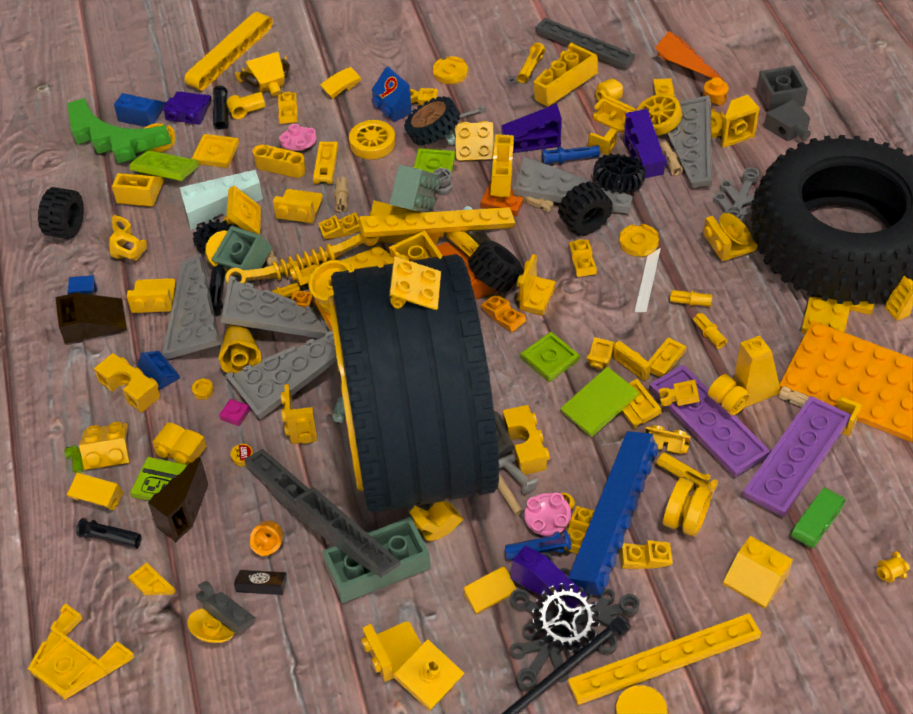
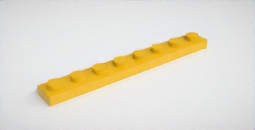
M510 207L360 216L358 223L362 237L418 234L422 231H426V233L513 228L515 220Z
M748 613L568 679V686L577 705H581L757 640L761 637V632L751 614Z

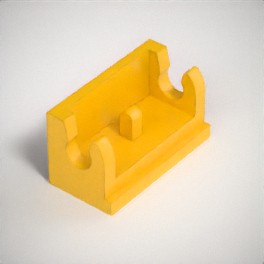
M604 94L594 107L597 111L594 113L592 120L624 134L625 113L636 111V108Z
M81 473L76 474L67 493V496L74 500L80 499L104 506L113 511L124 495V491L117 483Z

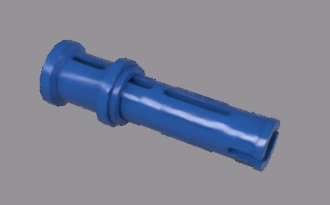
M599 145L573 149L558 147L555 150H541L542 163L546 165L550 163L563 164L569 160L600 157Z

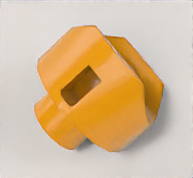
M713 78L704 84L703 96L709 95L711 102L721 106L727 101L729 86L721 78Z
M266 520L260 522L250 535L251 549L260 556H268L279 549L284 540L282 528L273 521Z

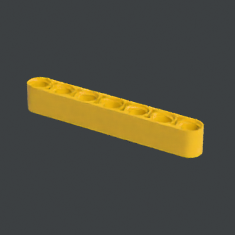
M259 12L252 13L186 73L184 77L185 84L200 91L205 90L271 29L273 19Z

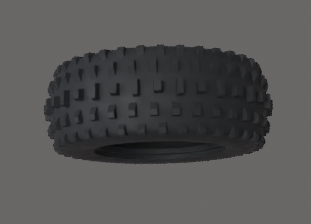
M839 135L836 139L824 136V140L820 141L813 138L810 139L808 144L800 142L797 144L796 149L791 147L787 149L786 154L779 155L777 160L766 170V175L762 176L760 185L755 190V200H752L751 209H753L751 214V222H753L752 231L756 232L753 237L754 241L759 244V253L765 255L763 258L765 264H771V271L774 274H780L782 276L781 281L784 283L789 281L794 284L793 289L797 291L803 289L807 291V296L810 297L814 294L821 296L823 301H827L828 298L837 300V304H843L844 301H852L853 305H859L860 301H868L869 304H874L877 299H881L883 302L888 301L891 293L898 286L903 276L913 281L912 154L909 156L903 154V149L899 147L896 150L890 148L887 142L883 144L875 143L873 138H869V141L860 140V136L848 139L845 135ZM825 205L852 206L872 213L882 220L888 228L872 233L843 231L821 222L809 210Z

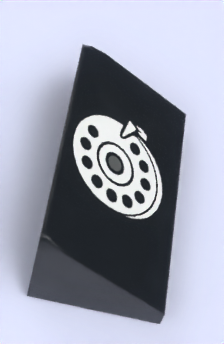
M239 570L234 581V587L236 592L283 595L287 572Z

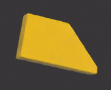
M147 562L128 577L129 581L143 595H173L175 593L174 587Z

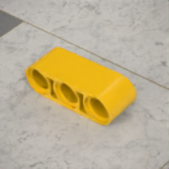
M262 144L255 146L252 150L255 167L259 170L294 178H300L306 174L305 160L302 153Z

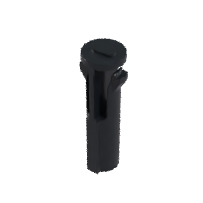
M224 86L213 88V125L219 130L227 129L228 108L226 105L228 90Z
M222 265L212 268L209 285L215 316H219L223 308L221 295L225 269Z
M81 518L76 528L77 536L86 539L96 538L135 549L139 548L141 542V534L98 524L95 520L88 522L86 518Z

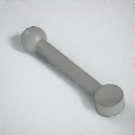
M481 105L476 110L460 114V118L478 112L482 114L486 111V108Z

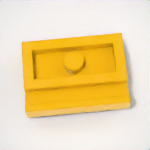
M637 378L629 384L638 390L639 395L621 411L634 429L638 428V425L641 423L645 424L662 413L660 406Z

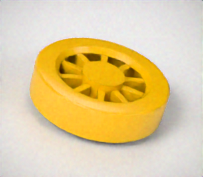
M669 94L653 95L641 102L636 111L648 109L657 136L672 131L680 123L683 116L678 99Z
M363 121L355 125L349 133L350 149L356 156L364 159L385 157L396 146L395 131L390 124L384 121Z

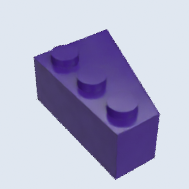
M554 104L501 125V135L514 136L513 153L561 147L562 118L558 105Z

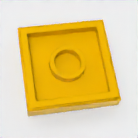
M203 134L191 159L199 161L200 165L228 168L240 144L239 138Z

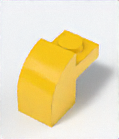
M446 500L436 502L428 511L418 506H414L409 511L414 518L415 526L428 541H435L444 537L464 520L453 504Z

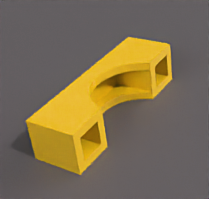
M495 134L491 196L510 197L513 135Z

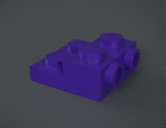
M177 91L173 98L169 97L163 109L166 121L201 125L212 102L211 95Z

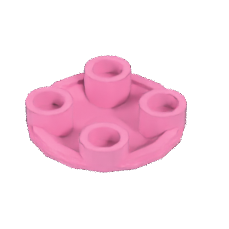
M291 124L288 127L289 129L279 137L282 147L298 151L309 148L315 143L316 131L314 128Z
M542 493L528 499L525 509V520L528 527L534 533L542 536H551L556 531L561 533L568 526L571 519V509L567 501L564 500L563 495L560 493Z

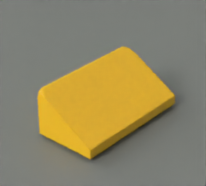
M504 566L463 588L464 598L475 614L508 598L516 590Z

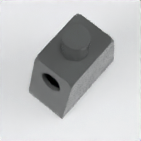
M794 99L766 113L764 128L785 141H790L796 137L805 141L811 135V132L808 130L810 117Z

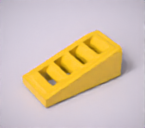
M903 276L898 286L893 290L885 306V309L897 321L910 316L913 307V281Z

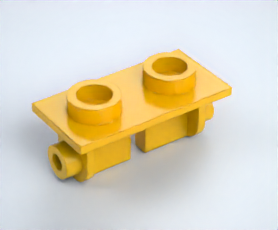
M657 425L645 428L646 433L653 434L655 443L658 444V450H662L664 443H668L667 452L680 455L688 453L689 445L685 444V442L690 443V436L686 432L681 430L669 432L665 431L664 427Z

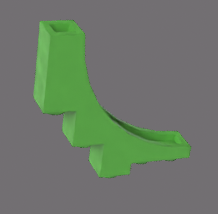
M85 98L67 103L71 132L77 144L92 141L98 154L112 150L118 164L136 159V153L172 143L166 125L142 129L121 128L105 123L93 115Z

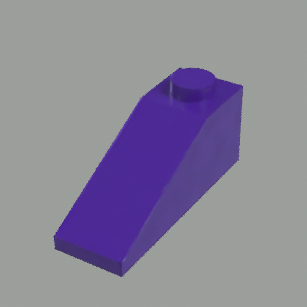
M526 545L512 560L510 579L539 595L545 591L551 596L550 587L552 586L559 592L560 584H564L565 591H568L570 584L574 585V593H577L579 589L545 555ZM582 592L580 596L584 598L585 593ZM561 598L562 602L564 601L569 608H576L579 605L572 599Z

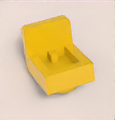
M291 261L289 273L292 280H296L302 286L309 284L310 276L318 266L314 264L299 270L298 265Z
M594 337L590 353L587 354L586 358L590 366L596 369L609 367L615 342Z

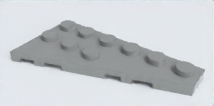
M229 276L221 323L313 338H322L327 332H330L322 315L313 312L314 308L309 306L303 308L296 305L294 300L269 290L260 291L253 288L254 284L248 282L243 284L236 281V277Z
M333 330L327 332L320 339L315 341L310 339L303 346L298 348L293 346L264 358L263 362L257 365H247L243 367L244 370L235 374L230 372L226 376L261 420L282 404L281 392L285 391L284 384H289L292 396L337 362Z

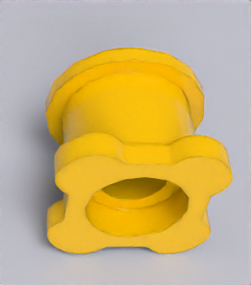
M894 551L892 552V558L878 562L876 570L880 579L892 583L897 577L901 579L906 578L910 567L900 556V553Z

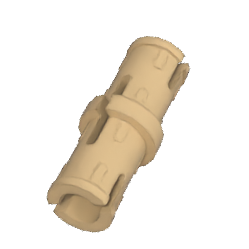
M660 143L671 174L674 176L680 175L683 172V167L678 161V155L672 151L669 143Z
M340 177L335 180V209L338 212H342L343 206V212H346L348 210L347 199L349 198V191L347 190L348 180L345 177H341L340 183Z

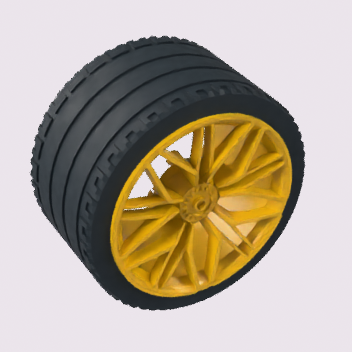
M458 254L442 256L441 259L432 257L413 260L414 263L441 271L437 310L406 301L401 308L393 307V304L390 302L393 263L385 264L381 268L372 266L354 269V272H349L348 270L334 272L331 276L334 295L328 296L338 369L341 374V389L358 492L364 491L366 508L371 513L385 511V508L389 507L392 510L415 506V503L423 505L445 501V498L454 500L472 497L476 493L485 495L494 493L498 488L499 456L485 346L470 276L463 258Z

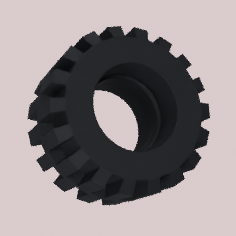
M583 182L578 186H574L561 199L562 202L558 206L559 217L572 233L577 236H585L600 229L611 216L610 212L613 211L611 199L594 182Z
M50 187V189L46 190L38 209L39 228L44 235L70 239L78 233L84 215V203L80 193L75 190Z
M483 240L468 259L473 273L487 286L500 292H508L519 276L524 273L519 260L507 248L492 240Z

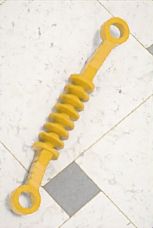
M360 232L341 244L333 246L329 243L326 244V251L319 246L318 253L311 249V256L306 251H303L302 259L298 253L295 254V261L291 256H288V263L280 259V266L275 261H272L271 266L254 270L232 268L226 273V284L228 285L230 275L241 276L240 283L246 284V281L277 278L280 281L282 273L286 278H289L291 261L298 265L299 270L303 269L304 266H311L312 263L319 266V261L325 263L328 258L329 260H335L338 256L362 243L373 246L379 242L380 236L368 239L367 237H362Z

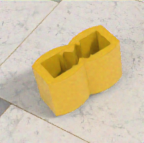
M166 423L152 442L155 453L158 456L171 458L176 463L185 465L196 460L207 447L204 436L192 430H185L174 423Z

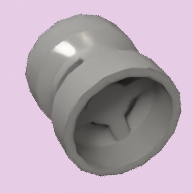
M446 168L436 169L433 173L439 175L440 185L438 190H435V193L447 195L452 191V173Z

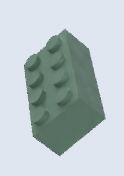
M399 164L389 204L420 212H430L435 206V198L433 197L435 190L437 191L440 185L439 175Z
M411 517L368 533L401 563V565L383 577H379L336 546L322 551L325 567L342 604L431 569L429 552Z

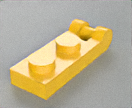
M319 141L313 175L314 184H320L321 182L334 184V173L339 148L338 142Z

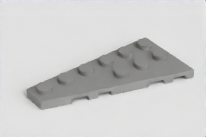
M710 96L679 101L683 112L682 119L677 127L668 132L667 135L692 187L713 185Z
M524 156L514 187V195L535 199L544 198V200L548 199L561 203V199L574 186H578L583 182L593 183V181ZM601 188L611 199L614 212L630 214L633 196L625 193L620 194L619 192L613 193L611 190L606 191L605 188Z
M199 256L182 261L162 352L166 359L221 345L204 263Z

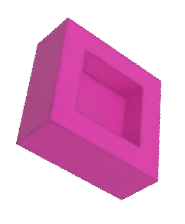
M230 399L219 414L220 420L240 427L250 412V407L247 404Z

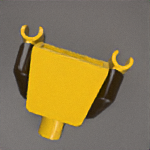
M277 51L246 61V72L243 68L241 69L242 72H235V76L238 82L245 81L252 87L258 88L260 92L270 91L272 97H277L278 94L282 93L280 87L284 85V81L288 77L290 64L287 61V56H284V59H280L279 52Z

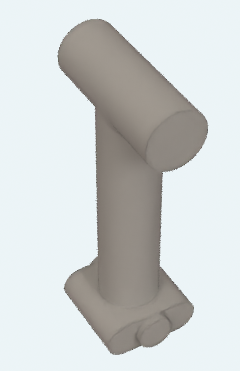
M514 454L499 459V468L505 467L523 485V494L536 489L538 480L536 478L530 480L513 464L516 462Z

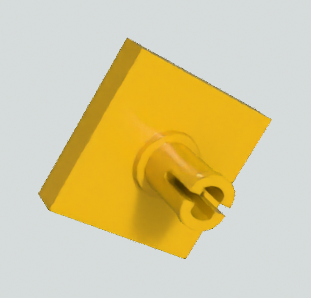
M233 185L228 189L227 216H224L223 219L227 221V224H237L243 230L260 235L261 206Z
M427 639L394 673L393 677L427 710L431 711L465 673Z

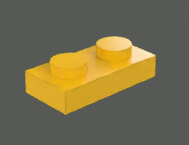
M668 337L649 359L648 362L651 363L650 373L658 377L669 373L685 354L687 346Z

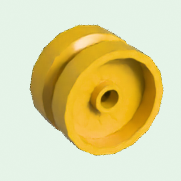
M330 260L322 263L313 271L309 279L308 285L311 294L317 300L320 307L329 314L328 296L334 295L331 280L332 274L346 270L353 272L347 263L340 260Z
M681 477L669 498L663 525L675 530L683 521V533L696 537L706 517L712 499L713 488L701 484L693 493V481Z

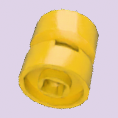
M728 374L718 377L708 390V396L717 404L722 403L721 407L731 416L739 413L751 397V394L743 387L737 386V382Z

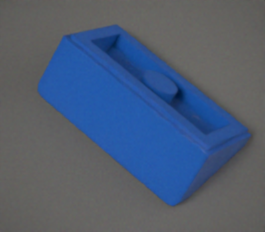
M160 351L141 352L137 365L146 377H151L158 383V390L180 378L179 374Z

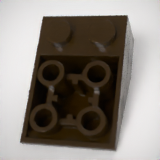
M72 293L55 297L58 325L64 343L127 330L122 298L83 293Z
M200 457L189 463L178 476L172 478L168 485L159 493L154 494L151 500L148 501L157 529L174 542H177L193 527L209 485Z

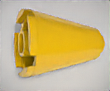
M228 324L218 354V361L222 370L226 373L233 372L235 374L244 370L243 367L251 364V366L261 363V351L248 327Z

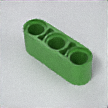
M824 487L794 527L791 537L813 549L840 513L846 498Z

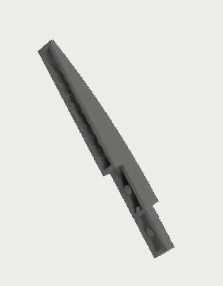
M264 449L244 459L246 467L271 488L272 495L349 557L379 577H383L401 565L395 556L314 487L309 489Z

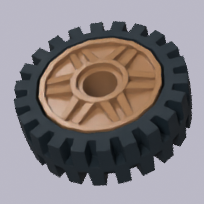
M439 96L436 100L432 98L430 102L425 101L424 105L420 104L417 106L418 109H414L412 111L413 114L408 115L404 127L414 144L423 146L426 143L429 145L432 141L433 143L437 142L438 138L443 139V135L450 133L449 130H454V125L459 123L460 113L452 99L446 96L442 98Z

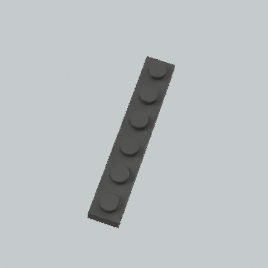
M544 18L535 27V33L567 46L573 43L597 54L598 59L622 69H626L635 60V54L547 18Z

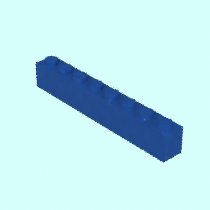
M627 431L568 577L579 588H583L585 594L601 596L604 587H607L609 583L610 571L616 565V555L619 548L623 546L624 534L631 525V516L633 511L637 509L640 492L644 491L645 479L647 474L651 472L653 458L658 454V444L655 443L651 433Z

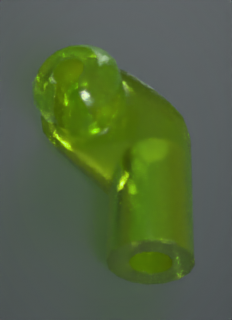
M76 445L66 447L64 453L67 459L72 458V472H83V461L79 447Z

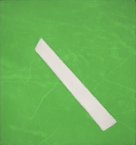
M661 248L647 256L635 312H647Z

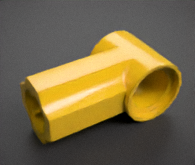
M261 92L244 97L232 95L226 101V105L234 119H242L246 116L247 112L266 107Z

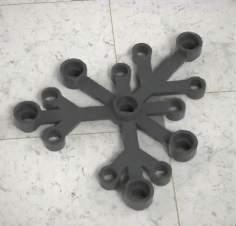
M541 553L545 555L551 562H553V558L550 554ZM560 569L564 574L569 576L571 572L569 569ZM525 587L526 590L516 589L511 593L510 603L515 610H527L532 613L533 609H541L536 603L530 601L528 592L533 593L534 591ZM604 589L596 607L591 610V612L599 611L600 615L592 618V620H597L608 626L615 619L612 617L614 615L623 613L626 616H633L639 610V599L633 594H625L621 597L619 604L611 605L614 603L615 593L611 589ZM609 595L611 598L605 599L603 596ZM519 600H521V601H523L524 603L518 604V603H516V602L519 601ZM554 602L551 603L554 612L546 610V622L551 621L557 616ZM626 606H632L633 609H628V608H625V607H626ZM562 611V617L557 622L566 621L570 625L571 622L569 620L573 615H566ZM585 613L575 619L578 635L584 629L579 624L586 623ZM525 624L522 628V636L530 642L522 644L517 642L510 647V655L515 660H521L526 653L540 650L531 666L520 670L517 675V684L524 691H529L537 685V675L549 655L555 669L564 663L556 642L552 648H549L548 645L551 639L547 638L545 642H541L540 639L534 640L537 637L535 629L541 627L540 624ZM562 627L550 629L557 636L561 637L562 635L563 638H571L570 634ZM527 630H532V631H534V633H533V634H527L526 631H527ZM596 633L595 636H591L589 634L586 635L590 638V640H592L598 634ZM612 636L605 642L610 644L611 647H604L603 644L598 647L601 653L612 654L617 648V637ZM573 643V651H572V652H577V651H579V650L576 648L575 643ZM565 645V646H566V659H569V658L571 657V656L569 655L570 652H568V650H567V645ZM515 649H520L522 652L516 654L513 651ZM569 672L557 682H566L569 678ZM530 680L532 683L524 684L523 681Z

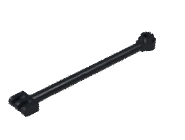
M623 613L618 615L590 643L583 646L501 714H518L609 638L616 634L620 636L625 635L631 628L629 619Z

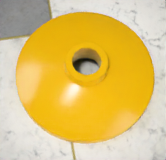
M730 213L720 215V226L731 241L733 240L740 245H749L751 243V233L739 218Z
M203 608L192 612L187 620L189 631L198 639L206 642H225L235 634V632Z

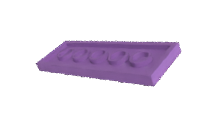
M684 364L649 384V390L660 400V398L667 396L660 397L659 389H674L673 384L696 380L700 402L678 406L677 401L665 407L734 478L763 461L770 454L771 451L735 415L731 416L721 407L722 403L717 404L708 396L709 389Z
M810 396L743 490V497L785 517L849 423L851 414Z

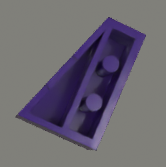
M648 109L625 113L623 142L630 156H633V159H639V162L645 167V178L664 175V167L667 166V160L662 153Z

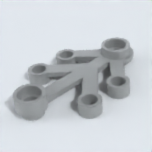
M753 167L744 170V183L739 194L732 187L731 181H721L720 191L730 196L734 206L730 205L726 200V195L721 192L715 194L714 203L722 206L725 210L724 213H730L741 221L744 216L751 215L753 210L751 207L741 208L755 200L754 194L747 195L751 185L758 181L759 171Z

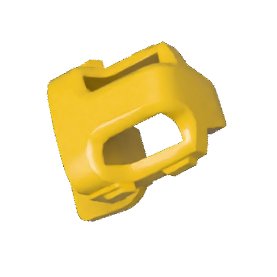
M117 215L112 216V229L114 233L109 239L111 257L116 259L126 257L137 261L147 249V241L144 239L139 241L138 238L132 235L131 224L128 220ZM117 222H121L125 228L123 230L120 229ZM127 241L134 244L131 250L125 249L122 246Z

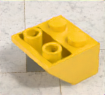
M117 173L112 185L116 203L154 206L163 185L164 177Z

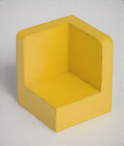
M610 128L604 137L594 133H590L588 136V147L599 145L600 153L609 155L617 144V130Z
M840 397L837 408L851 414L849 423L842 432V434L850 436L857 422L862 404L844 397Z

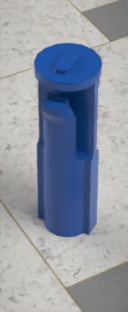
M567 530L564 531L563 536H561V533L559 534V531H556L551 536L505 545L508 560H512L525 545L539 553L552 551L562 553L565 546H567L568 550L572 549L570 535Z

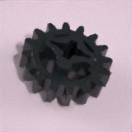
M210 219L208 224L202 222V227H196L197 232H193V242L197 251L202 250V254L205 255V245L209 238L216 232L228 231L233 225L227 224L226 220L221 223L219 219L216 222Z

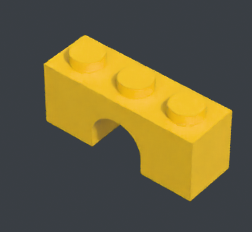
M112 353L93 368L98 382L113 392L118 387L127 385L122 389L126 402L140 413L144 412L160 398L158 383L153 378L146 377L139 368L129 365L128 361L123 357L120 358Z
M528 405L502 410V419L511 440L522 439L526 441L514 445V455L518 469L525 475L547 470V461L550 460L548 448L543 447L542 431L536 428L537 418L535 413H531Z

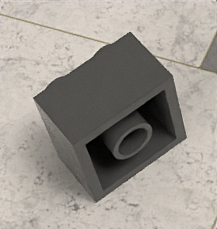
M795 65L759 71L757 90L768 111L793 99L800 106H805L808 88Z

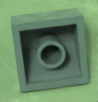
M231 226L211 260L218 265H222L227 270L232 268H240L242 270L259 269L264 264L273 247L261 235Z

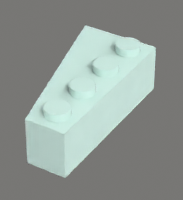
M256 170L180 187L190 229H195L197 224L204 221L207 224L210 219L213 221V217L220 214L227 215L228 189L233 185L255 202L262 200L261 186Z

